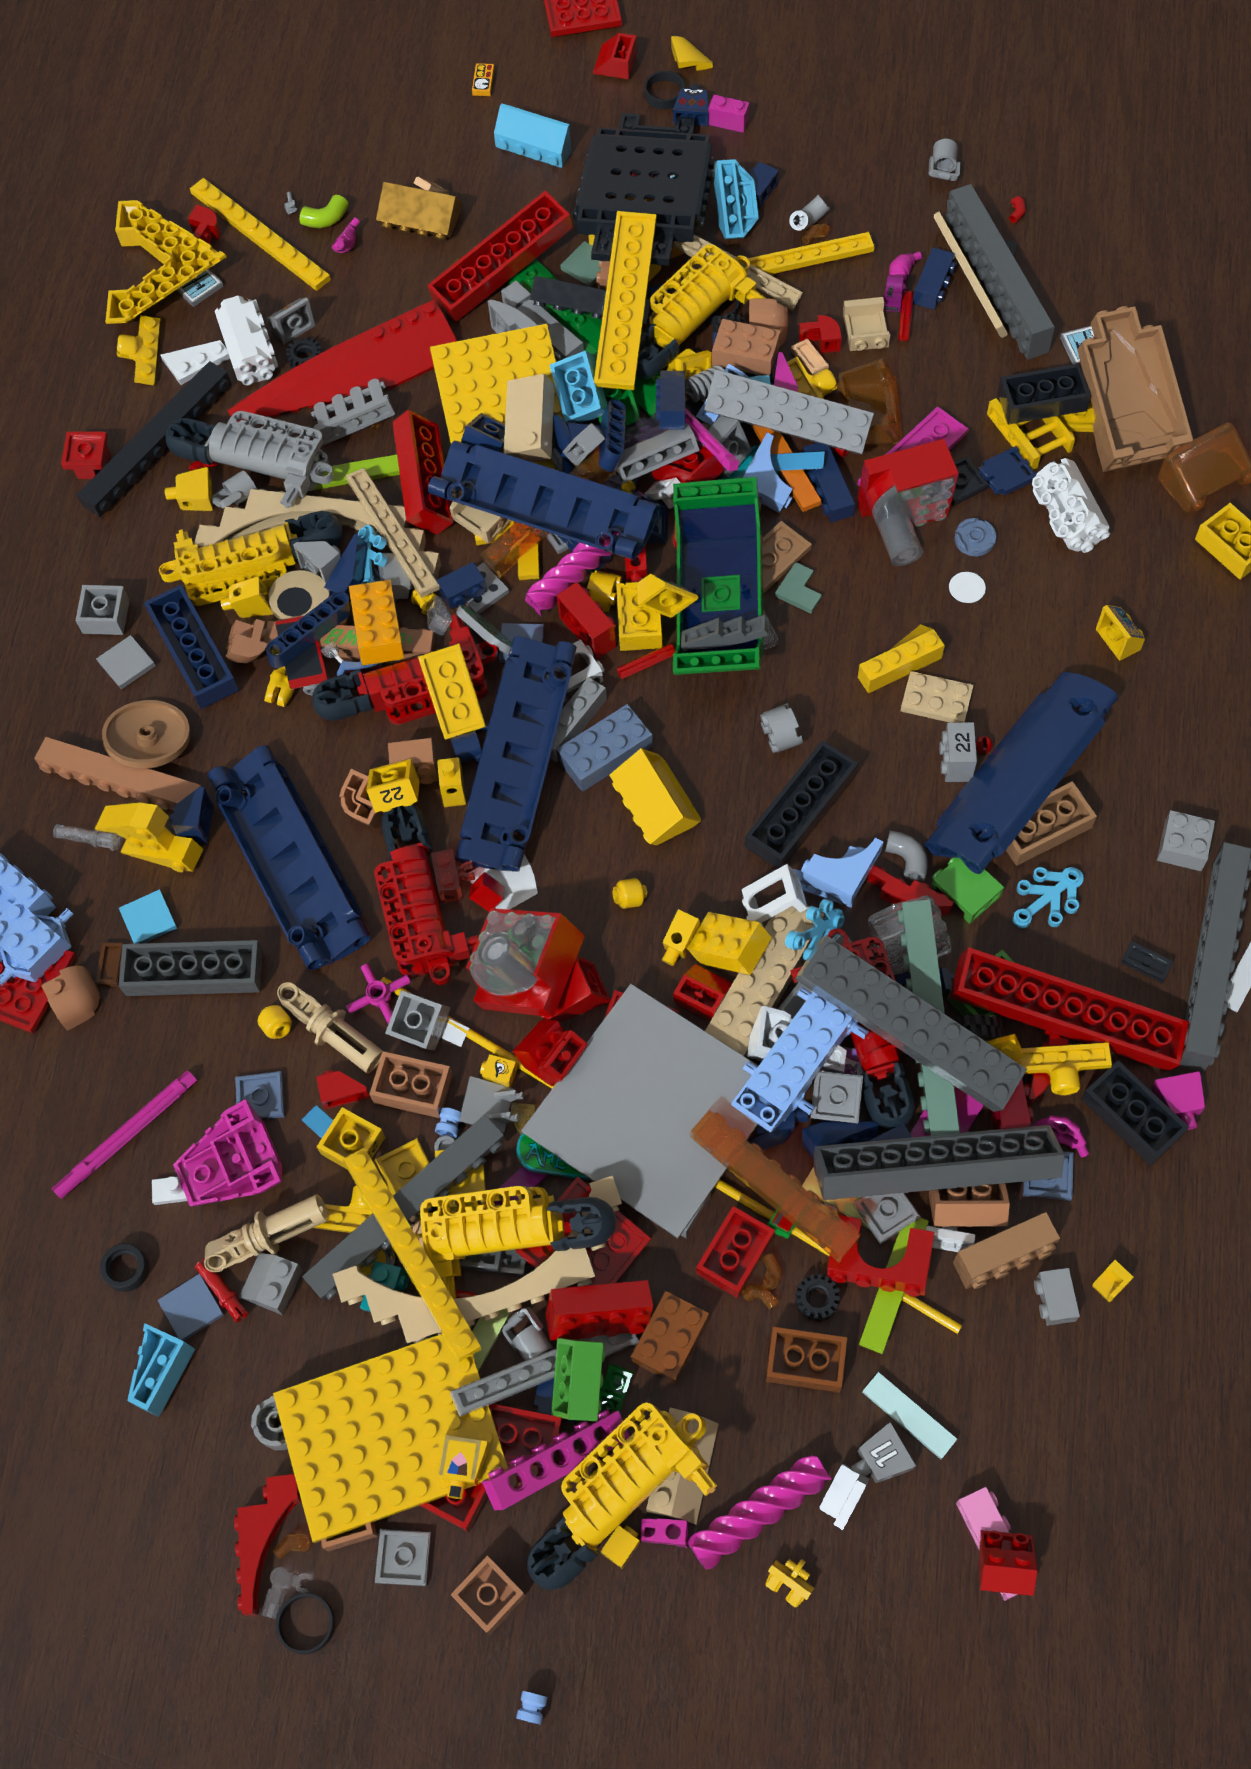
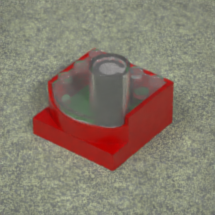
M945 439L864 460L857 506L862 517L872 516L879 529L891 563L894 566L910 564L919 559L923 554V549L913 526H922L926 522L940 521L948 517L959 473Z
M490 908L466 966V969L471 972L478 986L473 1002L484 1010L554 1017L585 935L561 913Z

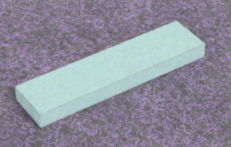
M879 1372L863 1390L862 1393L939 1459H942L956 1442V1437Z

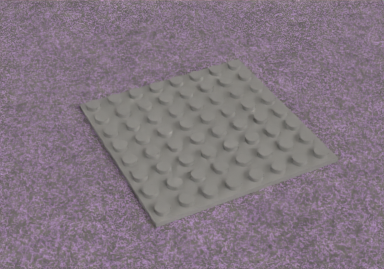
M630 984L588 1040L587 1047L561 1082L556 1083L521 1132L594 1182L613 1175L620 1199L676 1238H679L758 1125L731 1106L733 1100L752 1076L743 1070L744 1065L748 1061L757 1068L758 1065Z

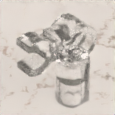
M283 1567L275 1568L270 1574V1581L273 1585L267 1591L261 1616L277 1619L285 1593L282 1592L283 1588L291 1590L292 1587H295L301 1594L309 1593V1590L301 1588L300 1584L302 1580H312L313 1577L307 1573L297 1576L294 1571L286 1570Z

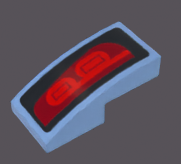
M361 659L359 662L342 661L337 671V676L343 674L349 676L351 672L360 670L363 676L364 673L379 669L381 663L362 666Z

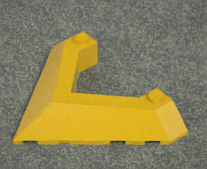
M138 200L118 201L115 231L121 246L140 245L164 265L158 270L153 269L144 276V281L136 287L133 285L128 290L109 291L106 324L127 323L134 320L146 309L226 258V254L214 250L210 244L200 238L197 239L192 233L174 222L165 220L156 211L147 209Z

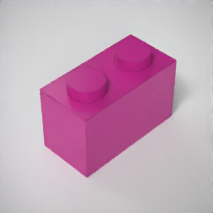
M714 95L708 108V125L744 133L749 120V102Z

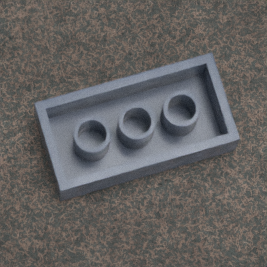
M626 704L557 748V758L561 766L583 792L610 775L640 748L645 750L652 748L653 740L650 731L629 705Z

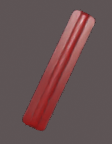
M904 291L902 296L898 339L905 342L909 340L913 303L912 291Z
M672 644L661 647L618 667L617 673L621 679H624L672 657L673 653H675V648Z

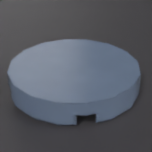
M970 518L958 525L954 541L961 552L969 556H982L990 552L994 547L996 532L989 522L985 520L983 522L979 518Z

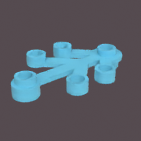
M366 525L358 532V536L367 543L364 567L365 580L361 584L377 582L372 578L371 559L374 561V564L380 567L387 563L386 555L371 550V544L380 550L383 549L386 545V539L377 535L372 526Z
M1037 867L1033 873L1035 881L1043 882L1049 880L1059 883L1055 886L1032 885L1027 880H1021L1017 885V892L1020 895L1038 894L1043 896L1028 908L1018 909L1014 913L1013 924L1020 929L1027 928L1031 923L1032 916L1050 902L1048 924L1052 927H1058L1063 920L1060 914V893L1067 889V901L1064 909L1069 914L1076 913L1079 908V902L1076 900V888L1081 886L1083 874L1080 870L1073 867L1066 868L1062 873L1049 872L1043 867ZM1041 872L1044 876L1039 877L1036 873ZM1069 875L1075 876L1076 879H1075V880L1070 879V878H1069ZM1025 885L1028 889L1022 890L1020 886ZM1068 904H1073L1075 908H1069ZM1020 914H1023V915H1025L1027 918H1026V919H1021V918L1019 917V915H1020ZM1057 917L1059 921L1054 922L1051 918Z
M823 899L819 908L814 906L808 908L806 918L815 924L814 927L803 933L791 930L786 936L785 945L793 950L802 949L806 941L812 938L808 948L803 953L805 961L822 935L824 937L831 930L841 928L844 924L843 911L840 909L833 910L832 901ZM821 912L826 914L825 920L821 918Z

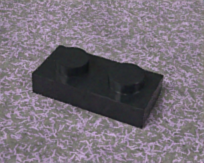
M1131 941L1120 963L1163 983L1173 961Z

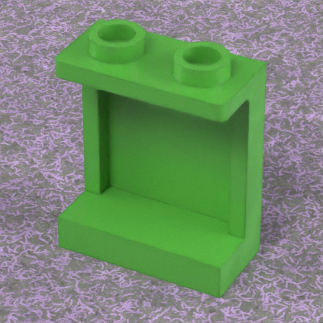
M952 858L947 868L944 870L939 869L933 875L931 888L933 890L939 888L965 913L964 919L971 924L1001 897L1004 887L985 869L981 874H976L969 870L960 858Z

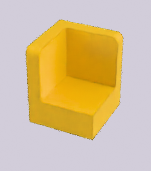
M1114 1260L1092 1286L1110 1303L1134 1277Z

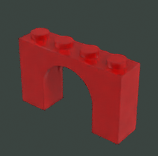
M842 1215L837 1216L827 1266L828 1277L838 1283L848 1281L856 1283L860 1287L875 1286L887 1292H894L896 1290L905 1292L909 1296H925L935 1232L910 1228L906 1253L903 1259L893 1267L881 1269L868 1265L858 1253L862 1219Z

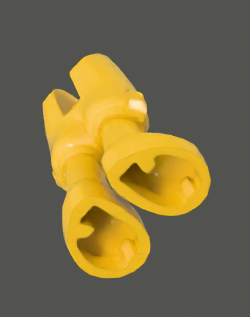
M285 666L271 673L264 699L265 702L273 704L278 696L277 705L285 707L292 697L295 689H290Z

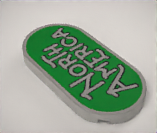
M459 605L456 611L457 615L488 643L497 646L500 651L509 655L512 642L481 615L466 606Z

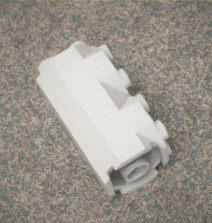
M235 296L223 300L221 308L218 310L217 307L215 314L237 380L242 381L244 385H251L270 379L273 376L272 372L278 367L276 357L272 356L275 354L272 344L268 341L270 339L265 327L261 328L265 324L260 312L257 313L260 310L256 299L245 301L243 297Z
M1067 458L1061 459L1062 463L1060 464L1051 462L1033 478V493L1039 504L1047 507L1050 513V525L1055 535L1064 539L1068 549L1087 553L1098 542L1109 537V525L1076 463Z

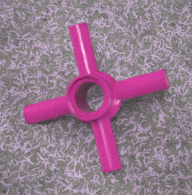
M364 964L361 966V970L368 982L366 996L346 1005L349 1013H352L368 1004H372L381 1009L389 1024L392 1016L389 1006L391 993L411 983V981L405 975L386 985L376 980L369 964ZM383 991L381 996L374 997L376 992Z

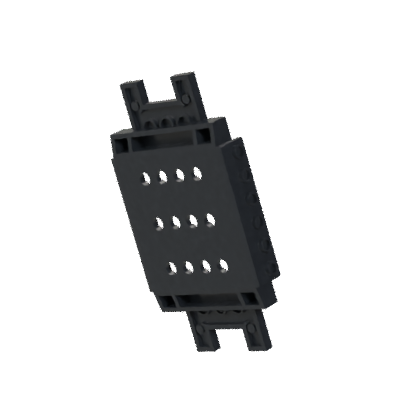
M622 113L619 129L598 127L597 133L592 136L590 147L587 150V160L584 163V172H582L581 184H579V194L576 197V207L573 210V219L577 222V233L595 235L591 260L610 261L617 211L656 214L651 264L669 266L674 241L693 242L694 234L699 236L700 229H704L715 158H711L712 144L710 143V135L694 134L695 118L677 117L675 128L643 126L640 125V114ZM615 171L621 172L620 175H613ZM633 173L640 174L639 176H631ZM652 174H657V175H659V177H657V178H652V177H650V176H651ZM675 175L678 178L670 179V176ZM609 195L616 196L614 199H608L607 197ZM629 196L635 197L634 200H627ZM647 198L655 199L651 202L645 201ZM666 199L673 200L672 203H666L665 201Z

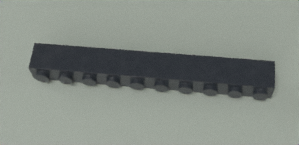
M209 361L77 494L82 506L99 518L109 511L111 506L168 449L165 435L172 422L181 418L197 420L216 402L223 392L228 390L231 385L228 372Z

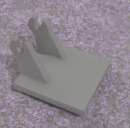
M470 1076L459 1121L473 1125L483 1115H486L500 1132L504 1133L506 1124L511 1121H518L519 1118L518 1114L511 1115V1112H509L510 1104L516 1099H523L524 1093H516L514 1088Z

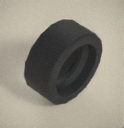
M127 1243L117 1244L108 1249L100 1263V1274L104 1282L114 1290L121 1292L133 1291L140 1287L146 1280L149 1272V1262L145 1254L136 1246ZM123 1254L133 1255L138 1261V1269L135 1275L123 1282L114 1279L111 1274L113 1262Z

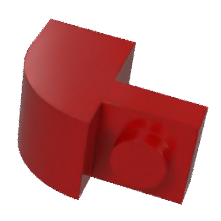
M196 204L188 217L192 232H195L193 234L194 237L200 238L210 244L212 238L219 240L221 231L215 213L209 208Z
M818 315L817 322L799 323V342L807 338L810 342L819 341L821 353L841 350L842 338L840 327L831 317Z

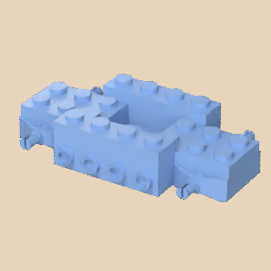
M0 853V962L3 961L6 967L5 971L0 975V984L3 986L11 976L37 982L38 978H41L45 974L44 972L52 964L54 965L64 955L66 950L72 947L64 923L74 914L66 908L58 918L49 917L48 915L56 908L51 901L53 897L45 889L41 890L38 888V884L30 877L26 878L16 865L12 866L9 864V860Z

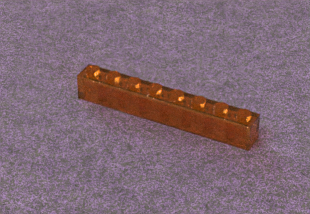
M599 446L569 474L603 484L617 471V468L615 471L609 472L600 467ZM515 522L480 555L483 562L500 579L518 562L520 557L537 545L549 533Z
M709 1110L691 1130L690 1138L840 1263L859 1240L858 1229L852 1223L842 1221L838 1217L839 1213L834 1208L824 1206L819 1201L820 1198L816 1193L811 1190L806 1191L800 1186L801 1182L792 1174L788 1176L782 1171V1166L772 1158L769 1160L764 1156V1151L757 1144H750L744 1139L745 1135L735 1127L732 1129L728 1126L726 1119L718 1112L714 1114Z

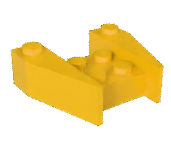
M131 803L105 806L95 827L97 831L117 833L119 836L124 837L126 841L121 850L122 854L170 867L177 872H193L203 851V848L192 838L174 836L165 827L169 816L158 805Z

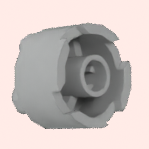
M788 703L765 711L760 715L763 732L768 734L769 746L773 753H779L803 743L802 736L797 735V727L799 726Z
M271 1396L256 1406L252 1414L251 1427L255 1436L266 1447L273 1450H287L282 1426H275V1422H280L274 1396Z

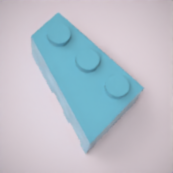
M144 1323V1338L142 1346H139L138 1354L140 1356L137 1369H134L127 1401L159 1417L195 1349L186 1342Z

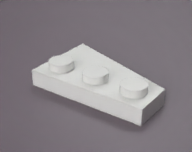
M220 340L160 355L180 385L190 381L209 361L219 365L230 359L227 348Z

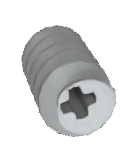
M713 366L685 380V391L692 402L695 403L699 399L703 400L705 397H708L715 369L724 372L721 366Z

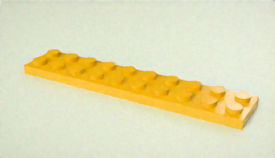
M617 211L594 383L597 387L634 390L656 214Z

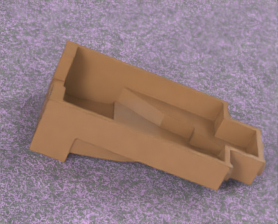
M1122 306L1115 311L1108 312V310L1098 312L1091 321L1094 338L1085 339L1077 351L1091 394L1090 399L1096 417L1092 426L1103 472L1181 455L1193 442V437L1162 326L1154 327L1153 325H1147L1141 329L1135 306L1130 308Z

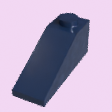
M354 534L324 586L331 594L339 591L345 592L349 596L350 603L349 586L362 583L367 543L357 534Z
M821 1122L802 1129V1147L814 1162L815 1146L868 1142L878 1136V1123Z

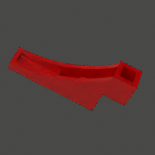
M295 1474L266 1478L267 1485H263V1497L268 1504L237 1508L238 1515L234 1516V1527L239 1533V1541L235 1543L236 1556L240 1557V1568L236 1570L237 1583L241 1584V1594L238 1595V1609L242 1611V1615H258L260 1578L266 1556L284 1520L297 1503H302Z

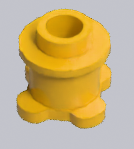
M416 589L412 592L411 602L417 604L422 609L421 613L424 615L438 604L435 593L421 598Z

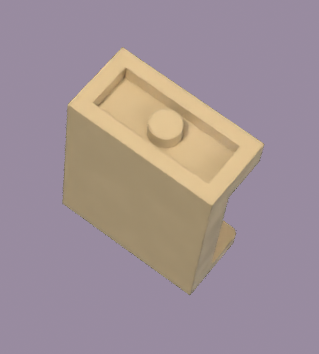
M883 297L844 301L843 317L850 351L889 347L890 332L887 331Z
M452 502L450 506L453 520L488 544L511 522V520L456 502Z

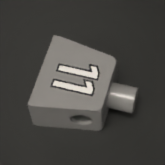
M890 1422L858 1449L857 1452L862 1460L850 1466V1468L864 1476L870 1474L874 1482L878 1483L909 1472L916 1465Z

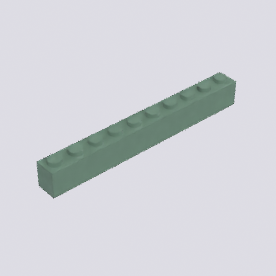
M930 900L904 902L901 904V909H897L899 923H903L904 932H900L901 945L906 946L907 955L903 956L904 969H909L910 978L906 979V987L909 991L944 1013ZM921 1064L922 1072L917 1073L919 1087H924V1096H920L922 1111L926 1110L927 1120H923L925 1134L934 1136L960 1133L954 1085Z

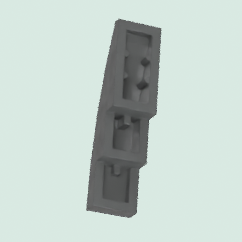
M765 614L745 621L740 616L724 623L720 618H716L682 631L681 648L684 650L724 647L768 636L769 619Z
M516 1250L465 1256V1259L459 1260L461 1268L523 1278L535 1270L533 1266L515 1252Z

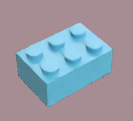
M583 351L550 364L562 414L566 423L575 422L576 424H582L603 416L608 405L603 387H597L594 383L596 369L594 355Z

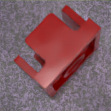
M67 432L61 462L63 470H74L78 479H93L97 475L96 470H102L111 459V453L107 446V433Z

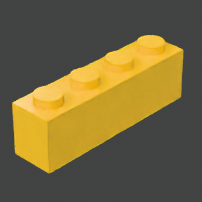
M920 624L887 652L859 664L858 679L869 694L910 674V671L915 672L942 659L945 645L934 629Z

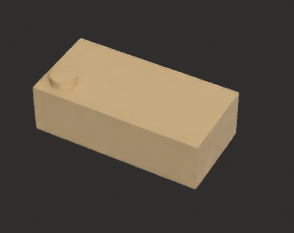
M545 374L507 381L504 454L529 462L551 459L554 384Z

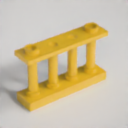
M997 398L989 401L987 415L1010 445L1019 448V453L1024 460L1027 459L1029 461V466L1032 470L1038 468L1041 455L1063 445L1068 453L1072 451L1075 437L1058 416L1043 418L1042 420L1045 422V425L1026 434L1021 431L1019 426L1029 421L1008 425L1001 403ZM1050 431L1057 438L1039 448L1034 447L1030 442Z

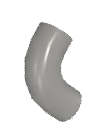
M817 195L803 209L792 213L789 220L790 225L797 231L806 230L830 210V207Z
M890 830L885 852L894 853L904 858L906 862L904 877L906 879L918 882L924 881L927 875L928 864L927 855L922 845L909 835Z

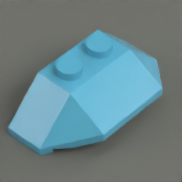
M736 159L716 161L714 179L718 226L725 239L744 238L759 219L754 179L739 165Z

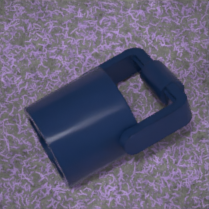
M485 724L486 727L450 738L455 757L459 758L461 763L475 759L477 761L480 760L482 751L477 734L487 731L489 724Z

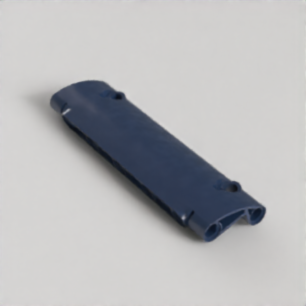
M457 440L453 441L450 446L441 477H432L428 486V492L431 495L631 560H635L643 550L660 512L659 504L639 499L640 497ZM462 489V495L458 498L457 494ZM610 537L611 542L605 547V539Z
M521 636L513 638L459 836L462 839L458 845L456 861L492 870L520 871L571 676V669L577 649L574 644L561 641L558 642L557 646H552ZM555 672L563 673L565 678H558ZM520 833L523 836V841L515 840L513 834ZM503 835L507 836L506 841L503 840Z
M1062 672L1046 692L1040 693L940 816L937 821L936 830L924 844L925 848L935 856L960 858L969 870L976 874H981L993 858L1002 855L1104 726L1106 722L1104 716L1118 700L1117 694L1094 679L1076 673ZM1081 705L1080 709L1076 712L1075 709ZM979 831H982L981 834H980V835L978 836V838H977V837H976V834H977Z
M268 745L257 747L231 769L218 766L210 770L208 778L216 791V801L290 944L296 946L306 968L314 970L334 963L368 943L371 936L360 918L362 911L288 772L277 762ZM242 791L247 792L248 796L245 797ZM315 930L320 931L321 935L317 936Z

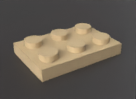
M910 671L900 711L949 723H964L973 685Z

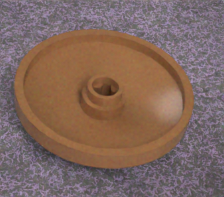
M142 700L129 703L114 711L104 723L102 739L106 752L118 763L133 768H154L173 761L184 752L190 740V727L186 716L177 707L163 701Z

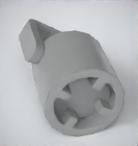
M941 139L934 144L933 157L931 156L929 159L930 176L957 181L960 175V162H957L958 146L953 140Z
M242 470L223 482L224 488L212 495L211 498L213 504L221 508H225L232 503L238 506L248 499L251 489L257 490L249 475Z
M530 1307L516 1311L502 1328L504 1336L515 1351H519L524 1361L555 1349L543 1332L542 1323ZM527 1315L533 1325L527 1327L515 1337L510 1329L515 1327Z

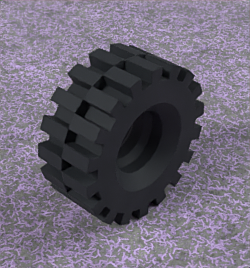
M974 1014V1016L964 1015V1018H955L957 1023L984 1041L1005 1036L1002 1020L1000 1018L997 1019L994 1015L989 1017V1014H984L983 1016Z

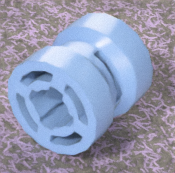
M441 1108L439 1114L441 1119L436 1124L435 1132L442 1136L450 1135L457 1138L459 1133L458 1124L461 1123L459 1121L461 1112L451 1108Z
M522 1691L521 1701L523 1706L518 1710L516 1718L541 1725L543 1720L541 1710L546 1706L548 1697Z

